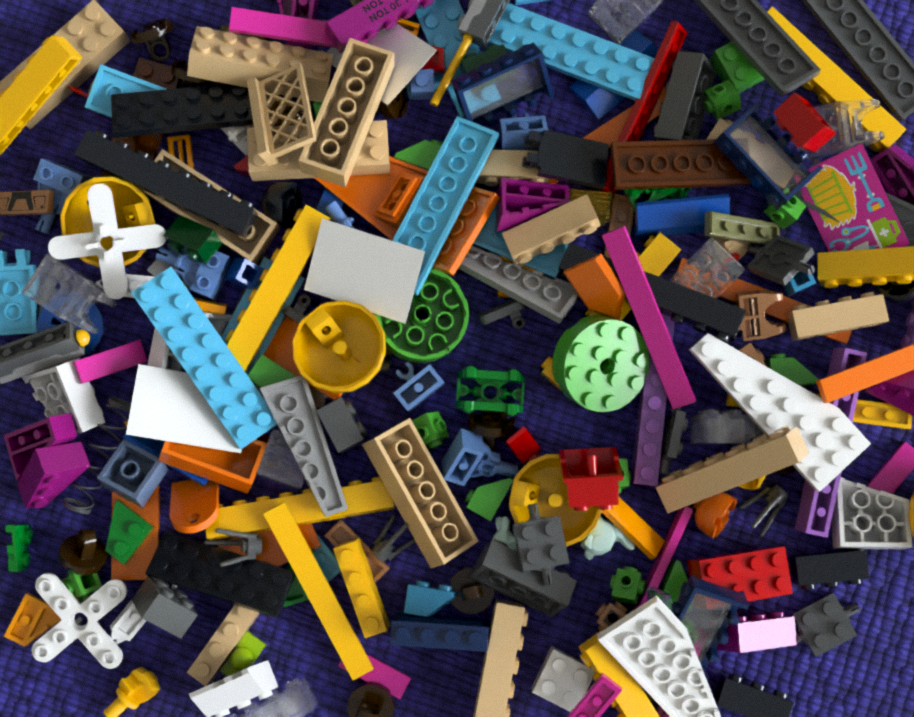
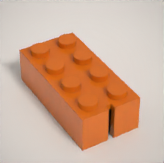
M255 439L242 448L241 453L165 441L158 461L248 494L267 443Z

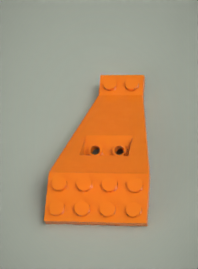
M389 156V174L350 176L346 187L314 178L392 241L429 170ZM473 187L432 269L454 276L499 201L500 197L496 193Z

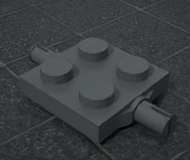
M775 235L769 243L762 247L751 243L747 248L748 253L755 254V258L747 266L749 271L784 286L798 272L812 275L815 271L813 265L806 264L815 254L813 248L779 235Z
M682 407L672 408L668 415L661 447V463L659 473L668 475L670 462L672 459H676L677 455H681L683 441H680V438L688 425V418H685L686 412L681 411Z
M534 503L527 505L530 519L526 522L513 524L512 527L521 572H541L543 585L546 586L554 584L551 569L556 566L569 564V558L560 516L551 518L540 517L538 504Z
M830 593L791 613V616L795 618L798 632L796 633L797 644L803 641L809 647L813 656L817 657L856 637L857 634L851 625L849 617L861 611L858 603L855 602L844 608L840 605L835 594Z

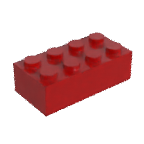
M768 546L687 560L689 576L692 574L696 578L737 592L744 591L748 602L793 594L785 546ZM696 593L693 598L694 608L710 609L726 605V602Z

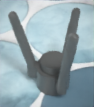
M776 484L771 489L766 486L760 493L739 506V509L742 510L763 496H766L764 501L767 507L751 525L752 528H755L772 508L774 509L761 530L760 537L765 535L780 509L785 505L784 501L789 497Z
M396 514L391 516L380 535L374 540V546L370 549L374 556L383 563L387 559L392 560L397 554L416 543L413 538L393 551L395 548L393 543L408 528L409 525L407 523L389 540L384 538L393 524Z
M216 528V533L241 537L242 539L204 541L205 545L241 546V552L246 553V555L221 562V567L256 559V554L262 553V537L257 536L256 533H243Z

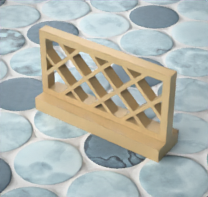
M297 64L262 81H258L255 77L247 80L258 155L269 166L278 163L277 157L317 141L304 69L301 64ZM298 75L293 84L287 83L291 76ZM278 84L273 93L268 92L267 87ZM284 87L289 88L284 98L279 97ZM297 91L301 93L297 102L290 101ZM275 101L281 102L275 112L271 111ZM287 105L292 106L293 108L287 116L282 115ZM303 110L304 114L299 121L295 120L294 117L298 111ZM278 119L284 120L278 130L274 129ZM291 123L296 125L290 135L285 133ZM302 128L307 129L308 135L298 139L297 136ZM282 137L286 138L287 141L285 142V144L277 148V144L280 141V139Z

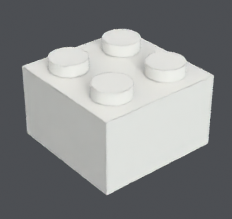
M551 646L531 690L532 693L570 712L587 692L594 672L591 667L587 668L581 660Z

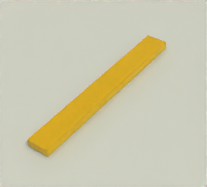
M727 393L726 406L741 408ZM857 399L852 422L911 430L912 415L889 403Z
M283 502L264 512V517L352 680L372 671L374 667L287 504Z

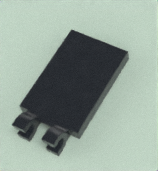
M530 130L529 136H525L524 146L537 147L539 149L538 154L528 152L527 157H523L522 167L538 169L537 176L601 190L605 187L609 144L544 130L542 133Z

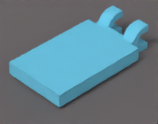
M100 64L85 108L112 118V94L166 90V88Z
M15 249L17 263H7L8 252L0 250V336L37 333L39 314L36 265H29L31 259L30 250Z

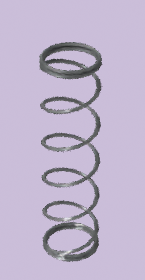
M109 397L108 402L110 404H106V406L117 412L128 422V419L115 408L130 412L131 403L120 398ZM97 424V426L104 429L113 437H115L120 445V440L118 439V437L106 428L121 430L126 429L127 426L111 427L102 424ZM88 444V446L94 448L95 450L103 454L108 460L110 458L100 449L112 450L118 448V446L102 447L93 444ZM90 466L89 468H87V470H89V471L92 472L95 476L98 477V474H96V473H95L93 470H91V469H100V470H102L104 467H93V466ZM71 483V486L79 489L92 500V505L88 506L84 502L73 498H64L62 504L74 512L90 514L91 507L94 506V500L83 489H99L103 485L101 484L99 487H83ZM67 502L77 504V505H79V506H81V507L72 506V505L68 504Z

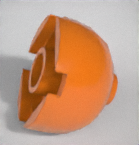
M722 492L694 503L693 508L696 510L694 520L698 529L714 539V536L717 537L729 521V510L734 511L737 499L730 494Z

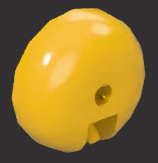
M115 176L94 177L77 185L65 199L60 214L62 235L94 232L90 207L87 204L88 191L91 186L102 183L107 185L112 191L118 228L156 224L148 197L132 182ZM111 236L102 237L100 240L101 246L104 249H111L113 247V238ZM147 249L122 252L124 266L138 260ZM98 255L79 257L85 263L100 268Z
M346 300L326 302L318 306L301 320L292 341L293 360L301 376L315 388L331 393L353 392L368 384L380 371L386 355L385 333L377 317L363 305Z
M545 454L529 461L513 479L509 510L515 524L528 521L530 514L527 505L537 503L540 517L551 518L560 516L566 547L582 541L596 527L602 510L598 509V506H588L586 511H574V507H569L566 501L565 483L560 473L559 454Z

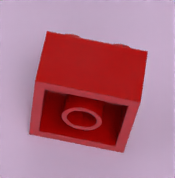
M795 92L773 112L777 117L775 120L777 125L783 131L787 130L792 134L790 137L791 141L798 148L801 147L805 151H818L837 134L809 101Z

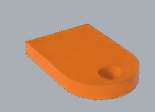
M192 479L172 483L169 516L174 529L181 533L191 534L211 526L219 514V483L208 480L205 486H202Z

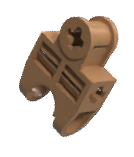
M754 290L736 293L737 304H734V306L746 310L739 329L743 341L766 339L786 331L785 323H774L765 319L766 309L773 305L774 302L783 300L782 292Z

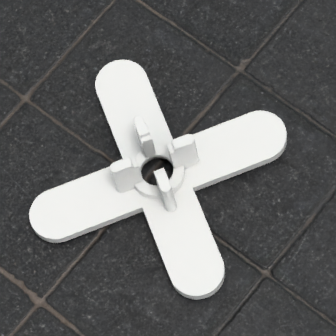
M98 183L91 186L88 191L94 232L56 236L50 240L48 251L52 257L59 260L98 255L104 292L111 299H120L125 296L128 290L122 252L160 247L166 242L163 236L166 230L158 224L118 228L112 191L107 185ZM111 236L113 238V247L111 249H104L101 246L100 240L102 237Z
M44 573L39 576L35 583L36 591L61 618V621L33 644L31 650L33 657L39 662H48L78 638L103 667L108 669L116 668L123 660V652L104 631L98 621L124 600L127 595L125 583L118 579L109 580L81 603L56 575ZM77 613H83L87 617L88 622L85 625H78L83 619L78 617L75 620Z

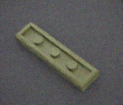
M712 211L705 212L704 236L763 246L769 243L775 235L780 236V226L773 222Z

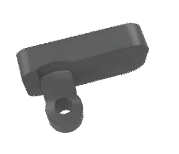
M301 295L298 298V303L293 308L287 305L282 313L300 323L306 317L304 313L307 308L311 306V298L308 295Z
M512 299L483 311L478 316L481 324L485 325L509 315L512 326L516 329H522L525 325V320L521 317L520 310L524 309L525 306Z

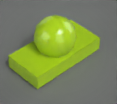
M247 631L220 672L228 677L251 667L267 644Z

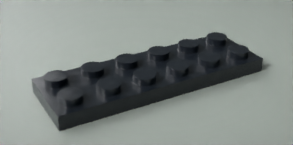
M220 84L111 95L112 133L114 138L253 125L248 88Z
M167 531L164 532L146 570V575L151 578H159L167 583L277 619L296 576L294 571L256 559L221 567V562L243 555L212 545H205L202 542Z

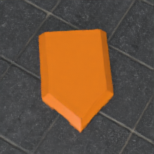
M602 254L564 270V275L588 310L618 320L620 319L626 294L622 284Z

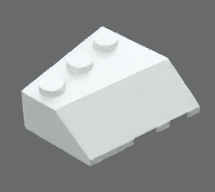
M80 357L23 376L22 379L25 384L30 382L35 390L32 394L35 400L40 401L46 408L44 411L46 418L71 413L77 434L92 429L97 424L105 423L103 410L98 405L93 386L90 382L80 384L73 361L79 360Z

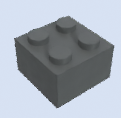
M341 397L316 410L338 453L343 454L367 441L365 435L368 433L363 423L356 421L354 415L357 412L349 400L346 401Z
M148 576L132 598L136 609L142 619L182 639L198 615L193 608L194 604L187 599L188 595L181 589L176 588L173 590L168 587L169 584L159 578L155 580Z

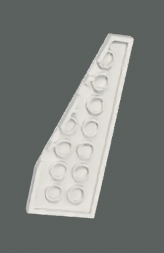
M705 334L689 349L767 437L781 427L788 425L789 429L797 426L809 453L793 466L816 492H820L871 444L838 407L831 403H823L822 398L711 334Z
M657 595L597 634L598 641L670 717H721L687 628Z

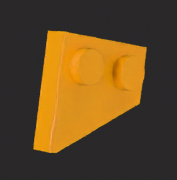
M25 593L4 637L25 647L61 621V618L46 601L30 593Z

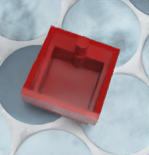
M616 447L559 450L560 473L565 483L566 501L569 507H574V511H586L588 506H598L600 510L613 509V505H619L618 481L624 479Z

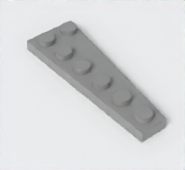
M471 246L458 269L559 324L579 298V295L569 282L555 278V280L542 276L543 272L534 270V272L521 268V264H515V262L508 263L501 260L498 255Z
M302 376L261 387L260 392L324 517L348 510L307 380Z

